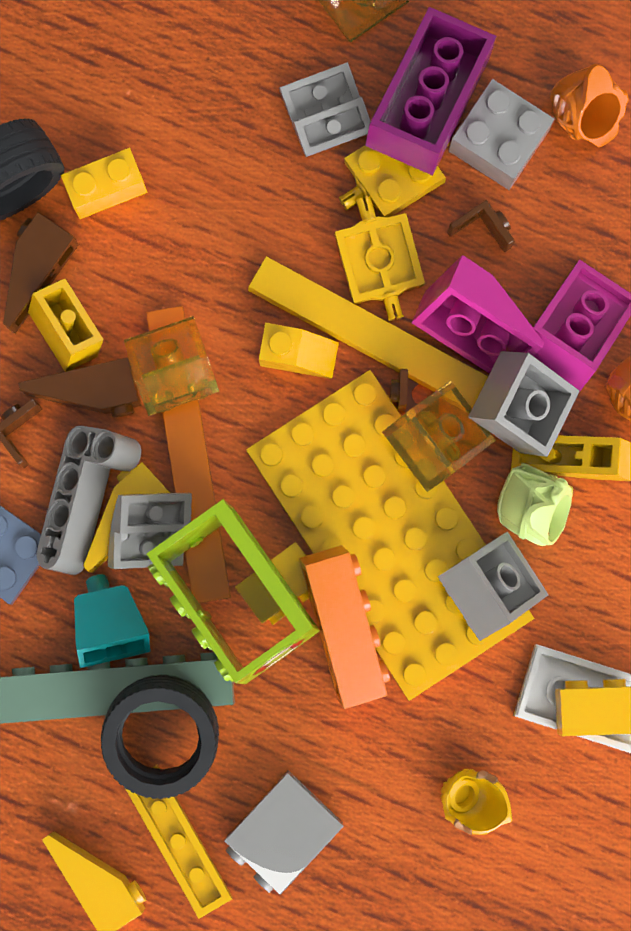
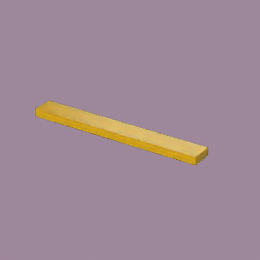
M267 256L248 287L249 292L397 372L400 369H408V378L470 412L488 378L483 373Z

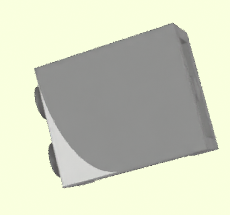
M288 770L271 791L225 838V842L229 845L226 852L241 866L247 862L257 872L253 876L254 879L267 892L270 893L275 889L281 895L344 825L331 810Z

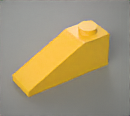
M558 435L548 457L523 454L513 449L511 470L521 466L522 463H526L549 475L596 480L631 481V442L616 437Z
M143 462L131 471H122L117 476L119 483L112 491L83 565L90 573H94L108 560L111 524L118 495L170 493Z
M55 831L42 839L97 931H116L144 912L143 902L146 901V897L136 881L130 883L124 874Z

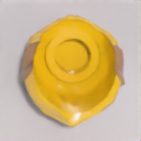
M464 769L458 771L453 777L448 778L447 782L443 783L440 798L442 799L445 819L452 822L457 829L470 835H485L496 830L501 825L512 821L511 806L507 792L498 781V778L484 770L476 772L474 769Z

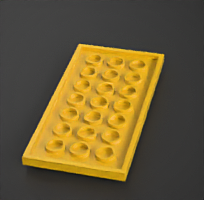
M371 370L246 449L313 554L342 545L350 552V555L355 553L361 568V576L356 577L359 590L364 589L366 591L371 606V611L366 612L369 626H375L380 640V647L375 648V650L385 662L386 667L408 701L535 619L528 610L510 624L481 641L478 640L473 630L468 626L464 616L446 592L438 576L486 544L393 403L390 402V398Z

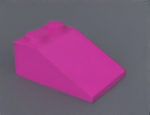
M463 255L424 292L412 324L489 374L501 351L529 353L533 356L544 345V341L496 278Z
M579 259L533 327L544 341L543 348L533 357L580 392L595 373L630 318L631 293Z

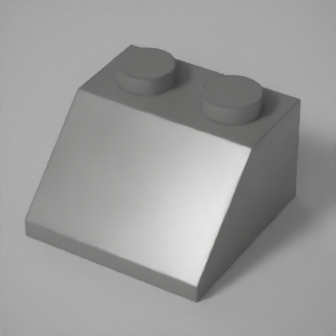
M508 531L438 576L446 592L453 599L479 641L510 624L549 595Z

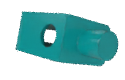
M103 574L88 578L86 580L88 593L77 595L74 598L75 641L80 668L151 652L147 626L128 587L121 585L110 588L108 577Z

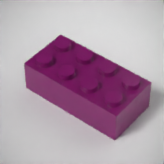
M429 7L370 122L365 146L433 176L487 66L497 36Z

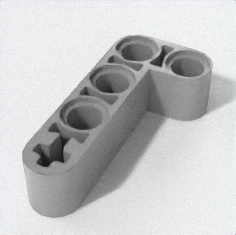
M76 426L68 433L37 549V561L41 567L69 575H77L84 569L83 565L92 544L110 469L131 471L137 466L142 451L137 440L109 430L87 426Z

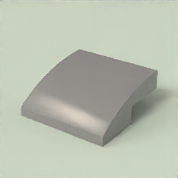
M348 62L279 88L305 157L368 134L371 121L363 98L360 97Z
M192 493L118 495L110 531L108 567L112 569L146 568L152 564L147 553L191 522ZM184 553L171 561L173 566H183Z

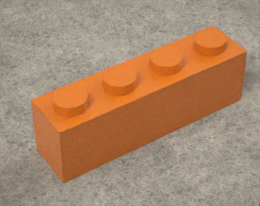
M340 545L299 558L316 624L320 630L319 635L337 700L344 709L388 696L384 684L390 681L388 670L383 660L378 661L375 648L380 647L379 636L375 626H369L366 612L371 611L370 602L364 589L359 590L356 577L361 576V568L355 553L350 555V552Z

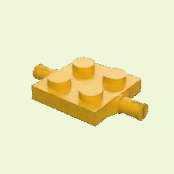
M364 145L344 158L345 165L355 178L356 187L340 196L339 200L344 205V208L349 210V208L357 204V199L362 197L365 199L366 196H371L372 204L380 216L389 218L444 184L446 177L438 166L432 176Z
M366 196L364 199L365 204L363 197L356 200L362 221L351 228L335 231L334 235L353 304L369 300H384L388 321L395 320L394 311L397 319L404 317L398 296L407 290L424 286L425 281L406 213L389 218L376 217L371 196Z

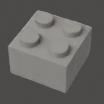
M492 79L452 138L449 152L510 190L549 132L554 118Z
M501 351L468 417L519 453L548 457L578 396L579 390L529 353Z

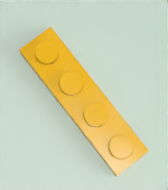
M157 764L156 766L152 767V768L160 769L159 766H158V764ZM126 789L197 917L200 919L232 900L233 897L176 796L152 799L151 797L139 796Z

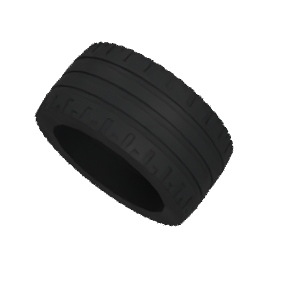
M33 119L13 120L0 125V220H4L40 200L55 187L58 181H60L61 175L64 174V165L46 133Z
M169 675L144 677L123 689L111 703L101 730L103 759L111 775L125 789L139 796L151 797L152 799L175 797L195 787L211 768L216 756L219 740L217 716L206 695L189 681ZM159 701L175 704L189 713L196 723L199 735L197 749L191 758L178 767L163 770L146 767L135 760L125 748L122 738L124 722L134 709L142 704Z

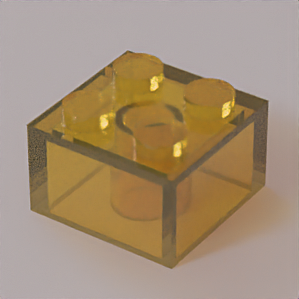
M452 381L446 383L382 431L426 492L447 479L496 441L488 430L468 417L472 408Z

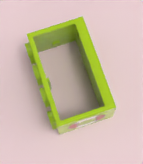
M224 499L147 553L152 562L148 569L160 585L164 584L167 588L171 589L174 594L169 598L171 603L182 617L186 615L196 625L191 630L193 635L204 649L213 650L218 657L214 665L226 681L231 680L237 684H247L320 632L315 622L234 507ZM220 526L225 528L296 630L244 668L210 620L212 617L209 612L203 610L171 563V561L188 549L200 544L206 536Z

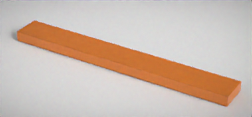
M179 306L146 313L175 493H192L191 521H193L216 503L184 308ZM219 527L206 536L200 544L185 551L191 592L199 603L231 598Z

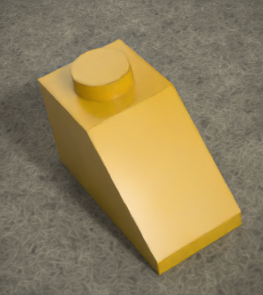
M265 323L259 364L262 367L332 379L339 342L303 329Z

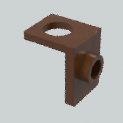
M487 200L449 225L447 233L451 237L478 218H481L504 252L511 249L515 242L508 231L511 229L508 220L501 211L495 212Z
M400 369L397 380L391 379L390 402H397L396 409L398 412L441 413V395L434 391L433 400L429 404L418 405L414 402L412 391L420 384L408 378V369Z
M31 399L22 407L16 404L2 414L1 418L3 421L0 422V441L18 465L23 468L29 464L8 438V435L42 410L41 406L34 399Z

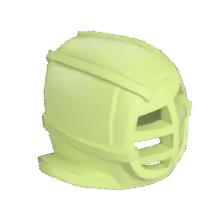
M522 463L521 466L512 468L500 493L497 504L500 523L511 532L517 534L521 539H527L540 546L553 545L565 528L572 503L573 487L568 485V482L563 478H557V476L549 475L526 463Z

